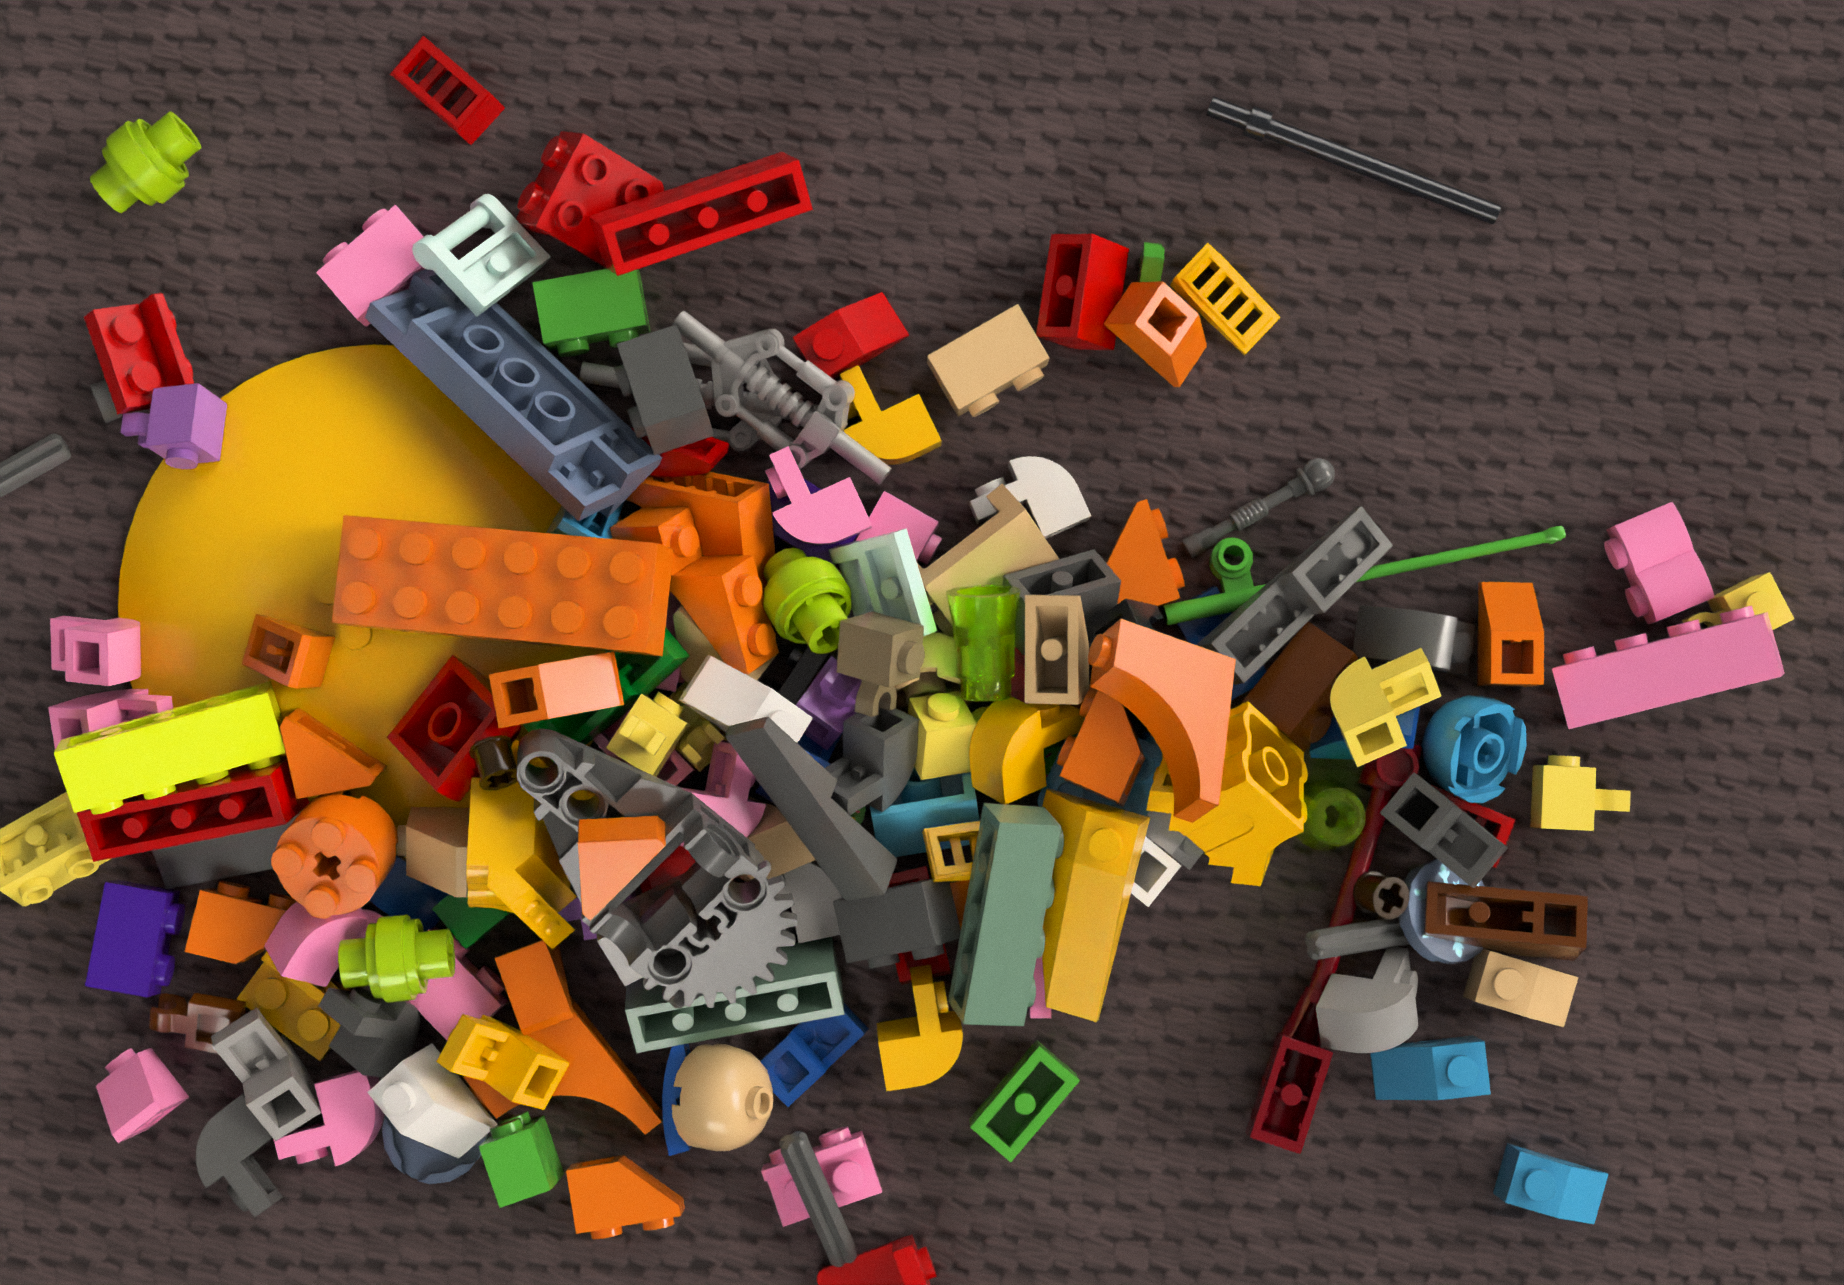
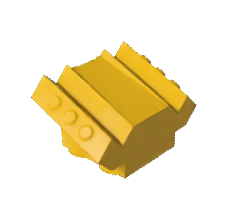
M1247 701L1230 709L1219 805L1193 823L1173 817V786L1167 763L1162 754L1160 766L1156 768L1153 776L1154 781L1149 792L1146 811L1171 813L1168 830L1178 831L1195 843L1209 857L1208 865L1234 867L1231 883L1261 886L1274 849L1283 841L1304 832V823L1308 816L1304 802V783L1308 778L1307 767L1304 762V752Z
M518 740L513 742L511 747L516 764ZM539 757L529 761L535 767H546V764ZM471 778L466 860L468 906L495 908L515 913L549 947L554 949L575 931L559 912L577 896L570 890V881L559 862L558 853L543 818L538 821L534 814V797L523 790L518 781L506 788L489 791L480 787V778Z

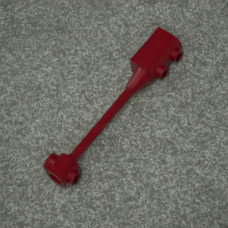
M1414 744L1413 749L1400 748L1363 765L1358 783L1371 787L1372 792L1328 928L1352 923L1357 908L1353 898L1354 885L1357 879L1369 870L1385 821V817L1380 812L1413 772L1418 773L1422 758L1421 746ZM1341 956L1317 960L1309 986L1305 987L1281 1032H1277L1245 1131L1250 1138L1301 1154L1333 1055L1331 1050L1321 1047L1316 1006L1331 974L1336 973Z

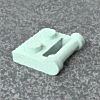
M484 194L472 202L469 212L435 236H424L413 244L412 247L416 261L423 268L433 270L476 317L535 274L551 258L499 200L490 194ZM482 227L492 229L495 233L460 260L450 252V250Z
M907 528L828 549L832 563L839 565L841 575L851 589V608L854 617L873 611L924 625L923 636L937 631Z

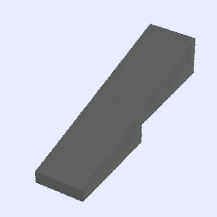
M1362 506L1355 507L1196 645L1236 659L1233 685L1245 683L1314 615L1325 613L1393 546Z
M769 717L729 726L725 737L846 901L885 895L898 859L831 799L838 780Z
M350 790L344 791L342 795L351 796ZM301 811L286 825L152 850L166 889L273 869L271 858L276 850L277 843Z

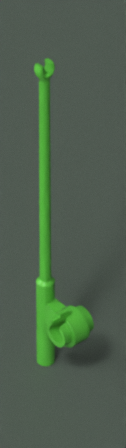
M1555 526L1538 533L1372 566L1356 582L1542 543L1553 544L1565 538L1566 534L1563 526ZM1225 538L1218 542L1210 554L1209 567L1213 575L1220 580L1223 593L1162 605L1166 625L1234 612L1266 584L1253 585L1250 573L1253 553L1249 545L1238 538ZM1223 555L1241 556V563L1239 565H1230L1225 561Z

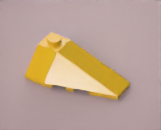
M1048 788L1046 789L1042 807H1045L1061 825L1064 834V847L1061 856L1058 859L1055 858L1052 874L1055 888L1052 906L1045 911L1042 927L1045 933V948L1042 962L1046 1007L1097 1022L1150 817Z

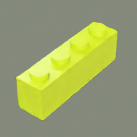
M271 681L62 739L54 751V756L74 813L90 809L93 815H97L121 807L124 804L122 799L143 794L146 800L155 799L175 791V784L196 779L199 785L208 784L226 777L229 774L228 769L248 764L249 769L255 770L279 762L281 760L280 755L286 753L280 731L283 718Z

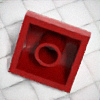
M452 655L387 738L436 792L451 800L460 802L471 789V778H480L475 760L470 756V748L477 742L492 736H508L513 742L520 733L521 725L504 728L498 727L490 680L461 659Z

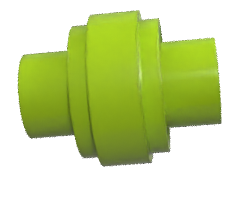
M171 111L152 126L142 119H138L134 123L127 121L106 138L107 145L102 149V154L107 163L90 176V181L103 200L119 213L126 211L139 199L149 206H153L157 202L164 204L185 186L184 180L189 176V172L184 162L201 149V144L191 129Z
M788 548L776 553L766 563L763 572L764 578L768 582L764 590L763 607L772 625L781 637L794 643L807 644L814 653L825 654L838 649L840 621L848 619L847 617L851 610L850 587L836 566L831 562L818 557H807L804 551L799 548Z
M408 914L379 917L377 923L368 924L365 938L340 941L338 963L342 985L344 988L370 986L373 997L375 999L383 998L386 1003L415 1000L417 994L426 993L428 979L453 977L455 974V950L450 929L424 931L420 919H411Z

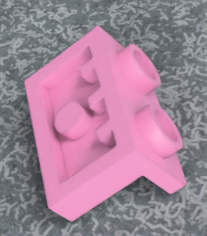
M846 1126L819 1136L821 1145L812 1149L838 1207L882 1193V1188L862 1131L850 1134L849 1128ZM781 1148L769 1154L771 1162L763 1165L761 1173L764 1181H767L782 1226L785 1227L810 1218L781 1154Z

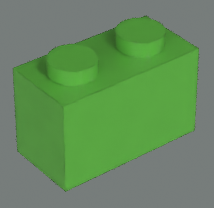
M609 269L532 282L543 344L549 351L558 349L560 357L589 352L588 344L609 340L610 347L616 348L618 343L640 337L639 334L651 332L641 276L638 269L616 276Z
M1036 1040L969 1119L970 1128L1009 1162H1012L1080 1080L1073 1070Z
M525 1111L498 1121L499 1125L490 1128L491 1136L479 1146L499 1208L550 1191L563 1177L564 1172L545 1116L531 1119L529 1112Z

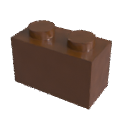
M1307 622L1242 703L1250 702L1295 745L1305 752L1311 743L1319 741L1328 731L1331 718L1334 716L1330 704L1332 687L1338 676L1359 658L1353 651L1310 622Z

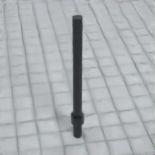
M1213 96L1206 112V116L1243 129L1242 135L1259 142H1262L1263 138L1272 140L1493 225L1501 209L1499 204L1271 118L1272 112L1254 105L1249 110Z

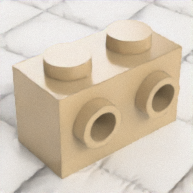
M1019 304L927 356L929 368L958 417L967 411L970 412L972 417L988 411L1000 402L996 395L1013 385L1019 392L1038 382L1044 377L1041 369L1046 367L1049 361L1047 352Z

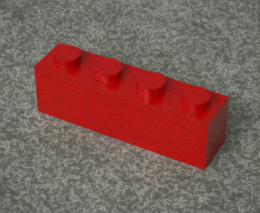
M779 152L591 215L589 219L604 266L616 276L811 211L813 208L799 159L784 152Z
M285 755L280 756L281 760L265 768L251 770L248 764L228 769L229 774L226 777L212 783L199 785L196 779L175 784V791L159 798L146 800L143 794L122 799L124 804L110 812L93 815L91 810L87 809L77 812V816L92 860L95 862L286 825L309 803L308 797L296 799L287 756Z

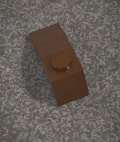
M1427 881L1424 935L1519 956L1574 961L1586 949L1588 896L1484 886L1473 888L1463 884Z

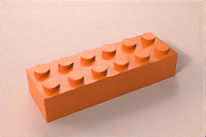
M344 515L332 623L371 629L663 656L674 549L652 542Z

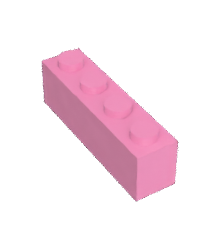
M1751 605L1720 613L1722 624L1701 629L1697 619L1667 627L1668 638L1648 642L1646 633L1614 641L1617 651L1596 656L1593 646L1563 654L1565 664L1552 668L1568 729L1781 677L1785 672L1768 612L1754 615Z

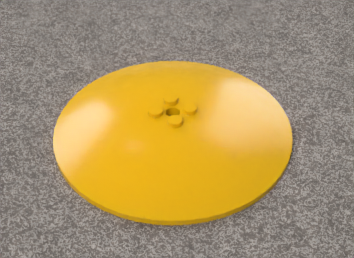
M372 344L339 347L307 354L276 365L243 382L220 398L227 403L220 461L198 463V466L194 469H178L167 465L165 459H163L151 477L137 506L125 543L118 594L119 618L133 619L140 622L141 677L130 681L132 689H148V695L172 696L173 708L271 681L283 720L294 710L300 708L387 765L383 773L370 786L350 789L352 797L359 799L362 795L377 802L389 814L396 829L398 825L407 824L411 807L470 808L471 789L460 802L451 800L436 792L387 738L452 655L456 656L489 679V674L596 655L606 651L361 628L332 623L343 516L546 533L562 505L394 345ZM621 515L619 516L617 523L622 520ZM256 614L335 636L321 687L300 689L287 687L242 665ZM523 724L521 725L519 735L513 742L516 740L520 742L522 737L528 733ZM594 740L590 741L586 745L590 747ZM539 756L546 764V767L553 764L550 758ZM319 795L308 797V800L311 801Z

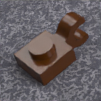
M163 993L159 996L158 1008L152 1007L150 1010L149 1029L164 1033L186 1034L185 1048L217 1053L213 1048L211 1036L244 1016L246 1002L194 993L187 1003L181 996Z

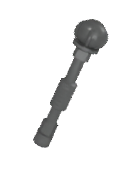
M1322 458L1312 459L1304 466L1303 470L1301 468L1296 469L1297 477L1288 481V485L1263 499L1257 497L1255 500L1229 513L1227 520L1213 528L1207 527L1199 533H1194L1182 540V543L1190 557L1194 558L1206 551L1205 549L1216 544L1219 538L1233 530L1241 531L1269 514L1270 509L1293 496L1296 498L1305 492L1309 496H1313L1315 492L1328 488L1335 478L1333 465Z

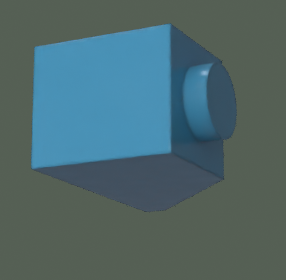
M1473 1035L1402 1043L1385 1051L1370 1053L1376 1100H1445L1491 1094L1485 1041Z
M1507 1143L1493 1194L1505 1203L1551 1217L1595 1224L1608 1173Z

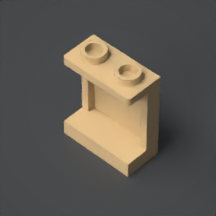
M1003 483L986 496L997 512L995 516L927 568H921L917 563L929 605L931 606L934 603L938 609L932 614L935 623L944 634L952 638L958 635L970 651L1001 628L997 621L1003 576L1059 560L1027 510Z

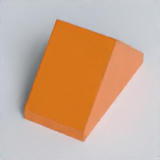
M256 614L242 665L287 687L296 689L321 687L335 636Z
M297 708L285 717L280 725L296 799L370 786L387 767V765L300 708Z
M658 816L579 819L578 853L582 914L590 921L666 846L665 822Z
M541 939L495 958L517 1022L524 1036L574 1017L559 944L552 949Z

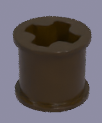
M502 735L488 737L470 748L469 753L471 758L475 760L480 776L479 785L482 789L489 791L499 790L511 786L518 781L516 775L517 764L511 749L512 740L510 737Z
M1369 871L1357 879L1353 889V898L1360 910L1367 913L1375 912L1385 919H1394L1399 917L1407 908L1409 890L1405 882L1397 877H1385L1379 872ZM1380 891L1384 892L1382 899L1378 897Z

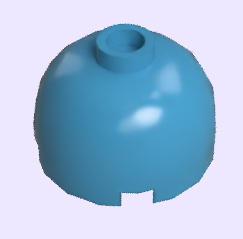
M1466 695L1446 702L1430 719L1425 728L1421 744L1422 761L1430 777L1446 791L1469 803H1484L1499 796L1506 789L1499 786V784L1504 780L1507 773L1510 772L1516 775L1522 765L1527 746L1526 726L1523 719L1514 715L1513 710L1515 709L1494 698Z

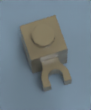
M873 611L840 621L836 672L862 680L856 695L855 712L873 717L878 715L879 708L889 711L896 709L897 693L895 685L920 677V669L925 657L923 647L924 625Z

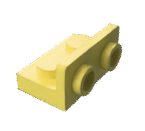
M67 792L0 829V891L23 907L48 899L53 894V891L76 878L91 875L99 868V865L110 860L93 862L77 813L73 811Z

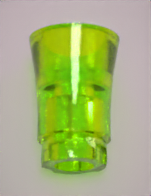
M975 585L957 587L946 591L954 634L956 677L960 679L962 699L968 701H999L1010 698L1011 678L1015 676L1016 618L1021 589L1004 585Z
M1327 780L1315 781L1304 786V802L1308 816L1304 823V832L1296 835L1304 845L1319 851H1329L1351 843L1361 834L1366 819L1365 809L1360 799L1354 793L1339 783ZM1328 806L1334 807L1338 811V821L1333 826L1325 825L1328 817L1325 810Z

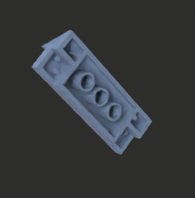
M427 269L413 274L408 289L370 302L365 318L577 521L598 511L608 518L659 466L662 457L659 454L654 456L652 448L642 438L637 439L635 432L497 303L476 317L433 270Z

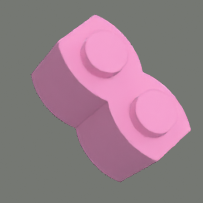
M1673 502L1607 529L1610 539L1604 542L1605 551L1609 561L1616 570L1624 569L1631 586L1625 589V595L1636 617L1644 616L1647 624H1651L1715 598L1706 571L1693 549L1686 526Z

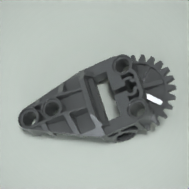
M540 728L532 730L522 737L517 751L516 775L519 785L534 797V814L538 821L543 818L558 853L559 862L580 902L579 819L658 816L665 822L666 846L591 921L582 914L581 902L582 921L590 927V931L593 934L605 936L621 950L628 961L629 967L644 977L643 985L645 989L650 990L658 984L664 986L662 999L666 1001L678 990H682L684 993V1006L690 1007L697 994L701 993L704 996L707 1008L714 1007L718 992H722L729 1003L733 1004L736 1003V987L741 986L748 993L754 995L757 993V987L753 977L758 976L769 982L775 979L774 971L768 963L786 965L788 962L787 954L778 947L795 945V934L783 929L797 926V915L795 913L783 912L795 905L792 893L777 894L786 886L785 879L782 875L768 879L767 876L771 871V863L768 860H764L762 854L755 849V844L691 792L550 729ZM543 756L552 759L555 763L549 767L540 768L530 764L529 761L535 757ZM583 789L595 793V796L587 800H577L571 794ZM684 841V848L689 851L696 861L680 877L681 887L687 895L672 885L641 917L622 904ZM743 874L754 877V879L746 883H735L732 881L736 876ZM667 948L679 950L678 953L670 956L658 953Z

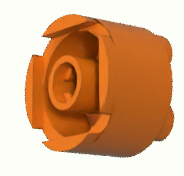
M344 791L322 794L314 798L282 834L277 843L276 850L272 854L271 865L284 889L294 900L304 906L310 915L316 918L326 919L332 915L347 914L361 908L371 899L394 867L396 845L398 843L396 826L384 808L365 796L361 795L358 799L342 795Z

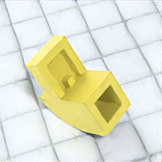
M1419 648L1374 669H1371L1365 656L1353 662L1336 679L1330 694V704L1345 743L1357 767L1407 746L1396 716L1441 697L1430 663L1422 648Z

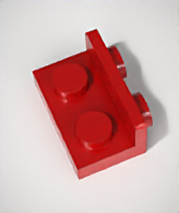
M162 293L151 294L139 304L94 309L84 316L117 415L150 409L153 388L194 384L193 369L191 363L184 355L178 338L175 317L171 310L168 309Z

